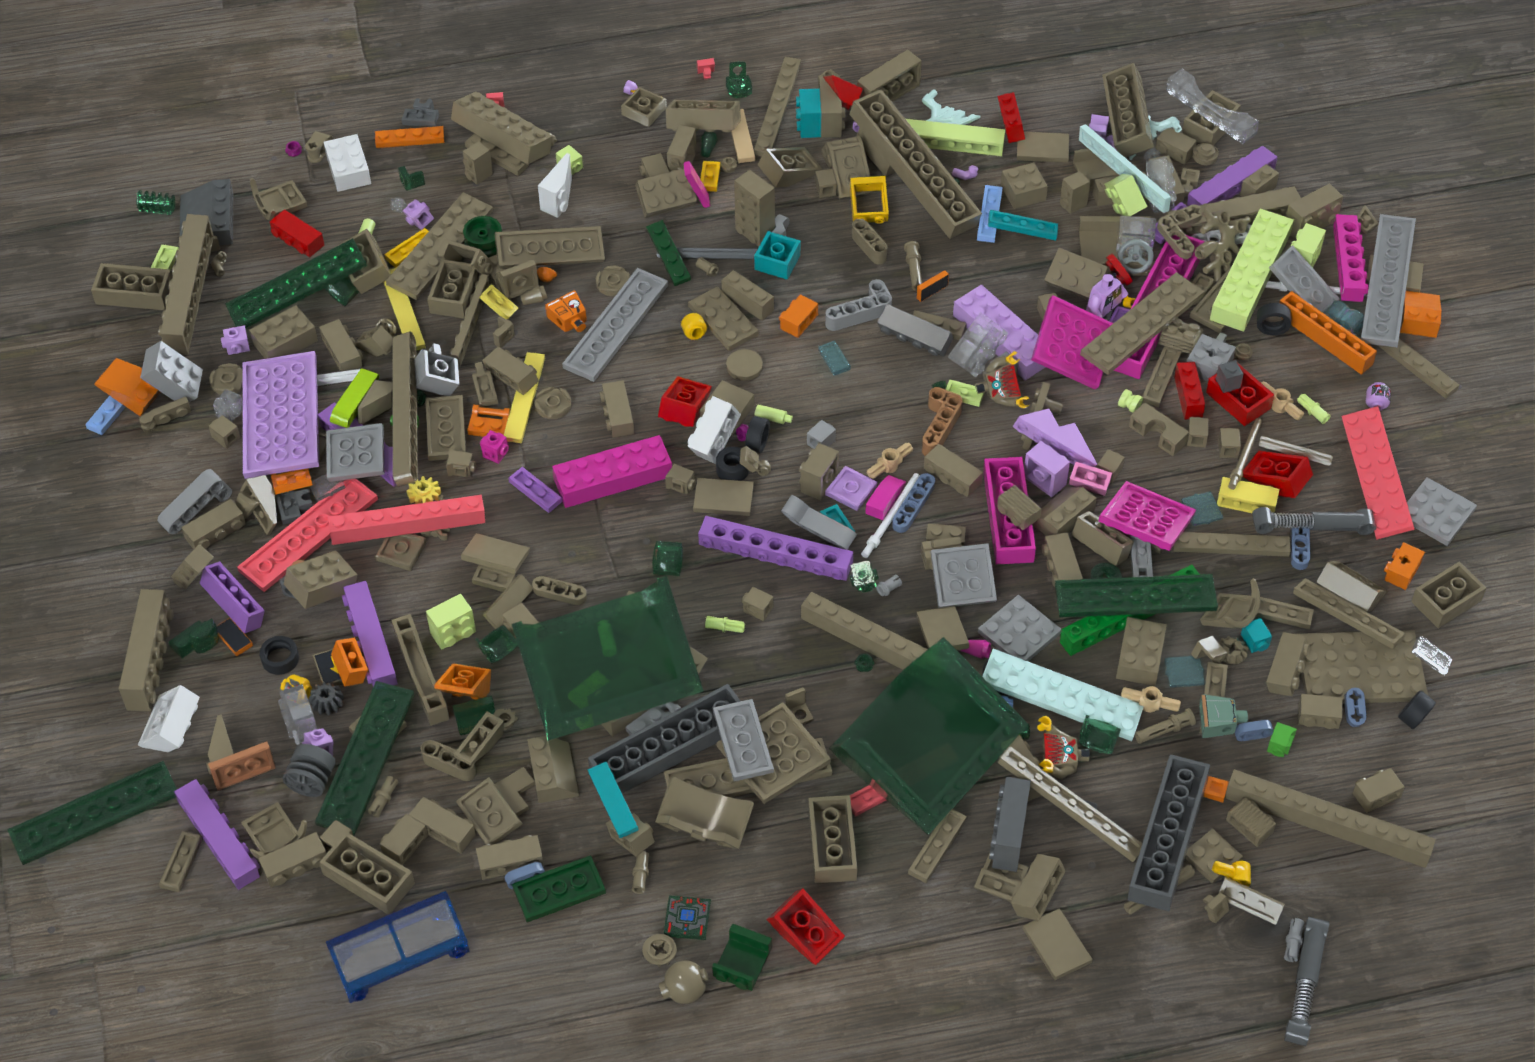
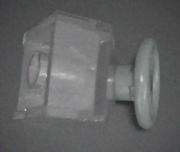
M1120 216L1116 252H1118L1117 258L1128 273L1139 274L1151 266L1154 257L1152 249L1155 240L1156 218ZM1133 261L1139 262L1143 266L1134 269L1128 267L1126 264Z

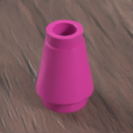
M968 640L969 648L961 650V652L980 659L989 658L991 643L987 642V640Z

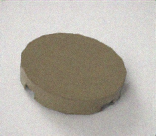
M605 267L603 271L597 273L596 287L604 295L616 296L630 278V274L623 267Z
M741 349L730 354L727 358L726 368L732 378H738L740 381H749L760 375L763 362L757 352Z
M231 363L218 366V369L213 370L209 377L211 388L219 395L226 396L240 392L243 389V369L239 365Z
M548 387L537 394L535 409L543 418L558 419L569 413L571 397L562 388L554 389V387Z

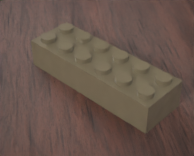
M1132 63L1103 74L1116 150L1126 158L1153 148L1142 79L1136 65Z
M473 92L453 102L451 120L527 165L550 154L552 135L536 127L531 122L522 119L519 115L510 112L507 108L498 105L493 100L486 98L481 93Z
M141 589L119 685V691L127 711H151L152 704L156 702L155 689L160 683L159 670L163 669L162 656L167 650L166 637L170 636L169 623L173 620L174 616L173 609L170 608V599L167 598L165 590Z

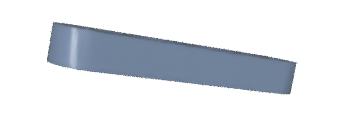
M925 473L919 476L893 517L892 527L894 531L904 533L910 528L934 490L935 478L933 475ZM930 482V483H927V484L925 485V489H924V488H923V483ZM919 493L923 495V497L921 499H916L913 497V495ZM906 507H912L914 508V511L909 513L906 512L904 509Z

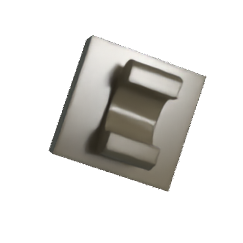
M1219 893L1215 898L1208 894L1203 899V902L1207 903L1204 908L1208 912L1209 920L1215 924L1229 911L1227 897L1222 893Z

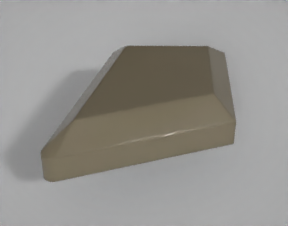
M1365 205L1358 214L1357 219L1358 223H1361V231L1367 234L1376 228L1379 223Z
M239 492L235 504L243 513L244 519H246L259 505V501L244 492Z

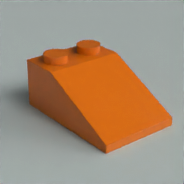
M1406 291L1400 333L1436 338L1441 324L1440 295Z
M118 358L111 363L94 384L140 417L161 393L140 378L141 367Z
M452 664L434 684V688L445 693H451L457 697L470 696L475 700L484 699L490 692L491 669Z

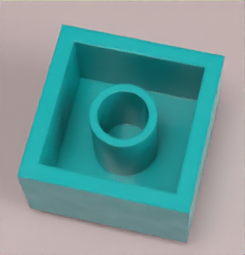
M799 89V96H796V107H799V109H796V119H799L797 121V131H800L801 138L821 137L820 89Z
M767 231L754 255V269L788 280L801 255V241Z

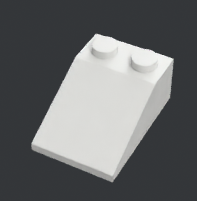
M566 153L538 185L540 210L557 218L568 207L572 182L570 154Z

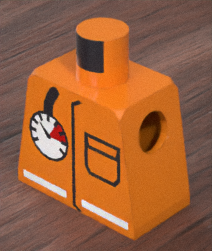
M575 290L545 304L547 318L564 332L574 328L577 332H582L586 328V310Z

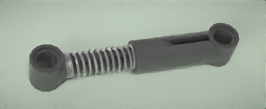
M1260 507L1252 512L1255 530L1260 534L1269 533L1277 527H1308L1311 531H1357L1360 535H1368L1376 530L1372 510L1367 508L1359 509L1356 512L1276 514L1271 512L1268 507Z
M1309 916L1307 918L1296 977L1297 990L1291 1020H1288L1284 1037L1286 1042L1307 1046L1311 1025L1308 1024L1309 1011H1311L1314 988L1318 985L1329 921Z

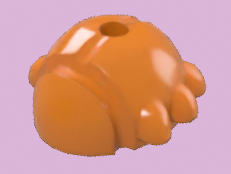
M540 267L537 270V276L543 282H550L557 276L556 272L548 267Z

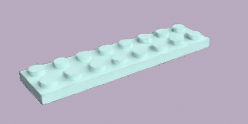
M996 649L992 650L980 684L1129 741L1133 740L1144 707L1135 701Z

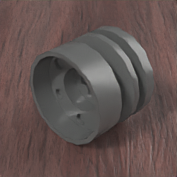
M311 744L297 745L290 759L291 763L288 764L282 777L283 782L288 788L301 795L309 797L320 796L328 782L327 778L331 775L335 766V758L318 746Z

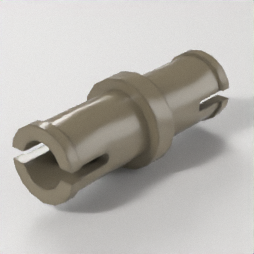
M387 776L381 789L375 793L376 798L368 809L369 814L374 812V817H380L386 803L390 802L391 794L399 783L397 779L392 781L394 777Z
M645 851L636 856L635 867L632 870V875L634 876L632 891L637 894L644 893L646 878L649 875V869L647 868L650 855Z

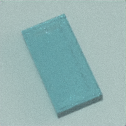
M835 341L818 346V351L834 376L851 369L850 364Z

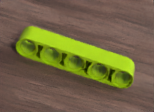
M361 368L334 407L330 416V422L349 428L358 415L359 405L373 382L379 380L380 375Z

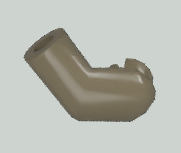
M222 251L218 252L211 262V266L218 277L225 274L222 266L226 262L227 255Z

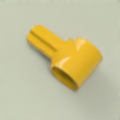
M1219 861L1214 862L1212 866L1214 873L1226 876L1247 887L1251 886L1250 863L1236 861L1229 865Z

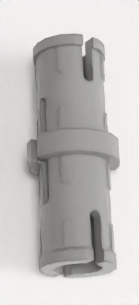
M1295 918V922L1294 919H1291L1289 934L1285 940L1287 947L1284 959L1289 962L1298 961L1299 949L1303 943L1302 930L1304 921L1299 918Z

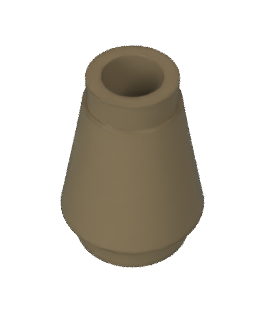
M539 285L520 295L523 305L541 303L548 299L544 286L539 287Z

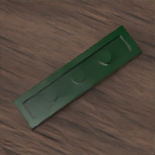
M663 220L646 226L649 236L674 286L690 281L691 276Z

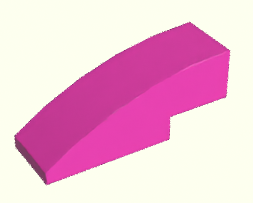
M888 475L868 500L866 514L883 520L898 499L906 481Z

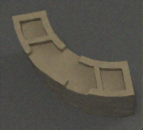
M671 777L655 823L675 832L679 830L690 833V837L706 842V839L716 842L719 846L739 849L754 803L713 793L676 777Z

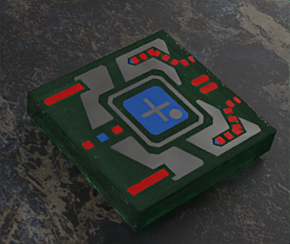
M669 895L664 934L669 937L706 940L711 899Z

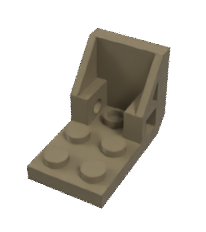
M857 136L826 142L821 149L825 162L829 169L832 168L839 199L850 198V178L870 177L861 137ZM874 191L856 192V196L870 194Z
M497 255L489 257L494 263L493 270L489 276L496 288L508 299L520 296L538 286L537 267L534 260L510 268H499Z

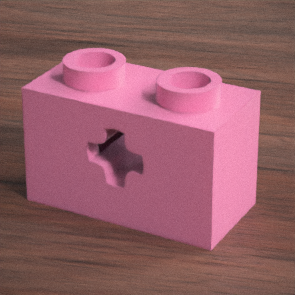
M1075 462L1069 485L1083 487L1087 491L1105 496L1112 473Z

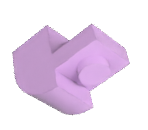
M1092 114L1091 123H1089V127L1105 141L1109 116Z

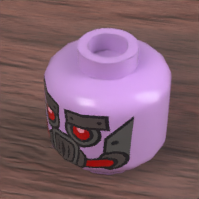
M1381 382L1370 385L1366 391L1367 406L1370 408L1378 406L1379 411L1387 408L1390 405V388Z

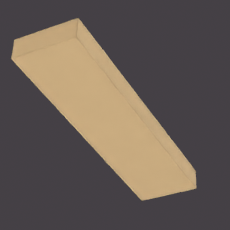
M740 109L741 121L731 131L738 163L755 161V154L744 109Z

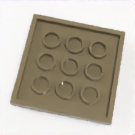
M784 703L758 717L773 764L774 773L744 779L763 804L831 763V758ZM722 740L717 742V748L726 757Z

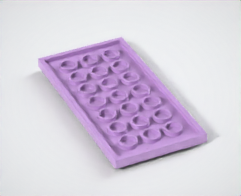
M315 351L243 362L244 478L319 467L317 356Z

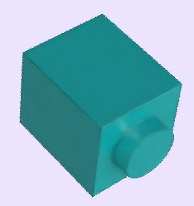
M1261 618L1253 620L1248 626L1242 628L1241 636L1251 653L1264 651L1270 646L1272 635Z

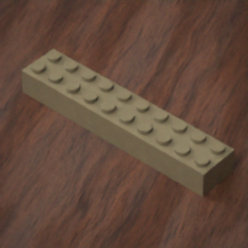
M880 89L855 100L849 115L948 238L951 239L976 227L982 215L981 211L885 93Z

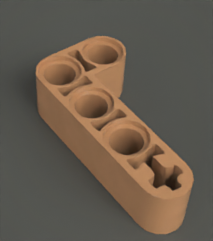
M934 387L929 391L928 407L930 410L937 412L922 439V453L924 456L938 443L943 446L962 412V397L939 387Z

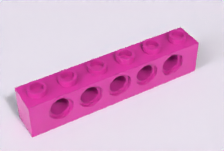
M1336 214L1333 225L1341 301L1363 302L1364 295L1368 294V284H1365L1367 279V272L1364 271L1365 259H1362L1364 247H1361L1362 235H1359L1361 223H1358L1357 215Z

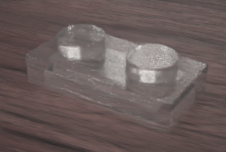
M1422 636L1415 640L1412 653L1442 675L1447 673L1452 658Z

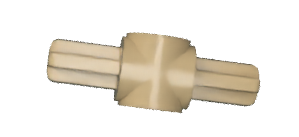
M1261 382L1274 394L1273 411L1277 413L1287 412L1295 420H1300L1303 417L1304 412L1293 404V399L1290 398L1291 394L1288 390L1282 388L1275 390L1267 382Z
M905 443L898 449H885L882 452V456L878 458V463L867 470L869 478L874 479L883 472H895L898 469V465L903 462V458L913 451L911 444Z
M1153 686L1143 688L1142 691L1124 687L1121 693V697L1139 702V705L1144 706L1143 710L1146 712L1159 711V708L1177 712L1181 704L1180 700L1163 697V693Z

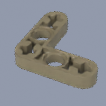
M1190 205L1165 215L1159 219L1157 224L1159 233L1176 254L1183 259L1192 257L1194 245L1181 229L1201 220L1202 213L1200 211L1202 207L1199 205ZM1177 217H1181V218H1183L1185 221L1180 222V221L1176 220V218H1177ZM1176 235L1180 239L1174 240L1171 236Z

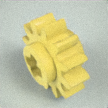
M422 476L420 481L418 479L415 481V484H408L407 496L410 503L415 502V504L433 502V500L439 501L441 489L438 481L433 482L432 477L425 480V477Z

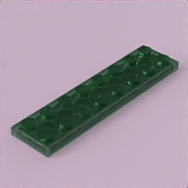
M352 238L225 303L235 326H245L247 328L361 270L367 264L355 240Z
M1212 574L1055 580L1059 617L1217 611L1218 609Z
M379 681L375 682L315 820L317 826L328 829L337 820L351 829L353 836H355L415 695L414 691Z
M161 761L7 830L22 865H25L175 798L174 791L177 788L164 761Z

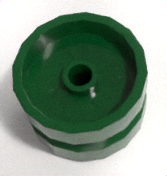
M478 216L470 219L463 229L465 245L480 249L488 258L497 255L495 232H502L501 224L497 219L490 216Z

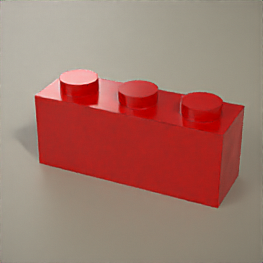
M1014 92L997 96L1008 143L1025 140Z
M285 209L270 221L271 233L276 238L279 237L287 245L296 248L299 253L305 254L309 258L325 246L321 232Z
M1195 362L1177 363L1174 379L1184 420H1188L1190 417L1203 418L1205 401Z

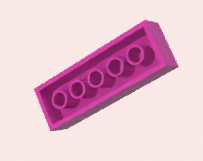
M660 435L554 465L552 469L554 482L562 497L564 507L567 508L663 480L672 468V462Z
M1022 457L984 459L983 476L995 564L1033 563L1036 547L1032 524L1022 530L1019 526H1015L1011 518L1006 516V514L1000 513L997 507L999 495L1013 487V485H1016L1028 496Z

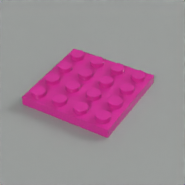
M1052 295L1047 305L1031 360L1096 390L1099 387L1103 371L1082 357L1080 352L1113 323Z
M1126 481L1100 514L1098 521L1108 527L1116 528L1125 534H1130L1144 542L1152 543L1161 549L1170 551L1193 519L1196 509Z

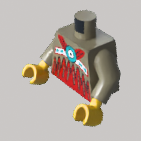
M1013 351L1009 356L1005 355L995 358L987 366L986 371L983 372L984 381L975 383L977 394L987 392L990 399L1003 406L1029 407V405L1023 404V399L1027 400L1029 397H1021L1014 364L1020 361V359L1015 360L1012 357L1017 354L1016 351Z
M1043 716L1039 719L1041 724L1037 726L1038 730H1045L1046 732L1044 733L1042 743L1043 761L1039 764V766L1043 767L1042 770L1061 780L1077 772L1078 761H1089V749H1077V739L1075 737H1071L1053 726L1048 716Z

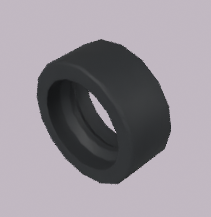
M1269 303L1263 305L1257 311V328L1260 332L1274 336L1284 334L1290 329L1291 311L1284 304ZM1271 316L1283 318V320L1278 322H1268L1265 319Z
M757 416L751 419L746 434L745 446L757 453L763 452L769 435V419Z
M274 636L266 640L260 648L259 656L264 669L271 674H286L292 671L299 662L297 646L289 637ZM278 648H285L291 652L290 656L282 662L268 660V655Z

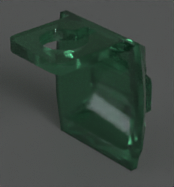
M746 62L729 63L726 89L728 94L734 98H744L752 94V82L750 77L746 75ZM736 66L742 67L739 75L733 72V68Z
M336 270L320 287V290L325 288L344 307L359 293L351 279L339 270Z
M656 541L652 560L653 574L680 576L683 563L682 543Z
M212 618L188 636V640L197 654L212 649L219 641L218 629Z
M504 625L487 634L481 641L478 638L475 639L477 647L491 664L507 656L519 645V642Z
M1086 715L1080 730L1078 743L1101 753L1112 754L1121 729L1104 721L1089 719L1090 716Z

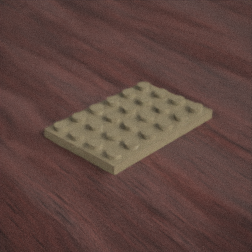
M1415 630L1402 631L1405 633V637L1394 649L1363 632L1298 634L1306 636L1308 644H1310V653L1305 657V668L1302 673L1305 694L1341 697L1342 704H1345L1344 696L1351 688L1362 690L1365 703L1409 702L1420 690L1428 695ZM1355 693L1349 696L1350 699L1354 700V703L1359 699V696H1355Z

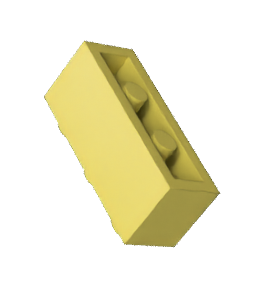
M1227 477L1222 478L1216 506L1252 513L1260 507H1268L1271 512H1275L1279 494L1278 488L1239 481L1236 488L1231 490L1228 487L1231 479Z

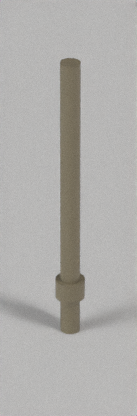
M1260 418L1255 419L1236 468L1231 472V480L1228 485L1231 490H1234L1237 483L1241 481L1243 468L1262 424V419Z

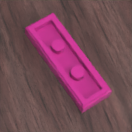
M684 162L685 177L704 208L710 207L709 193L691 162Z

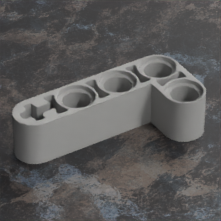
M878 279L872 280L869 283V296L828 308L825 313L826 328L836 331L880 318L886 305L892 306V296L885 283Z
M207 469L158 516V522L169 534H176L182 529L181 527L186 525L214 497L220 502L227 500L232 494V489L213 470Z
M793 495L790 496L781 510L794 524L841 549L848 550L857 535L850 528L808 507L801 499Z

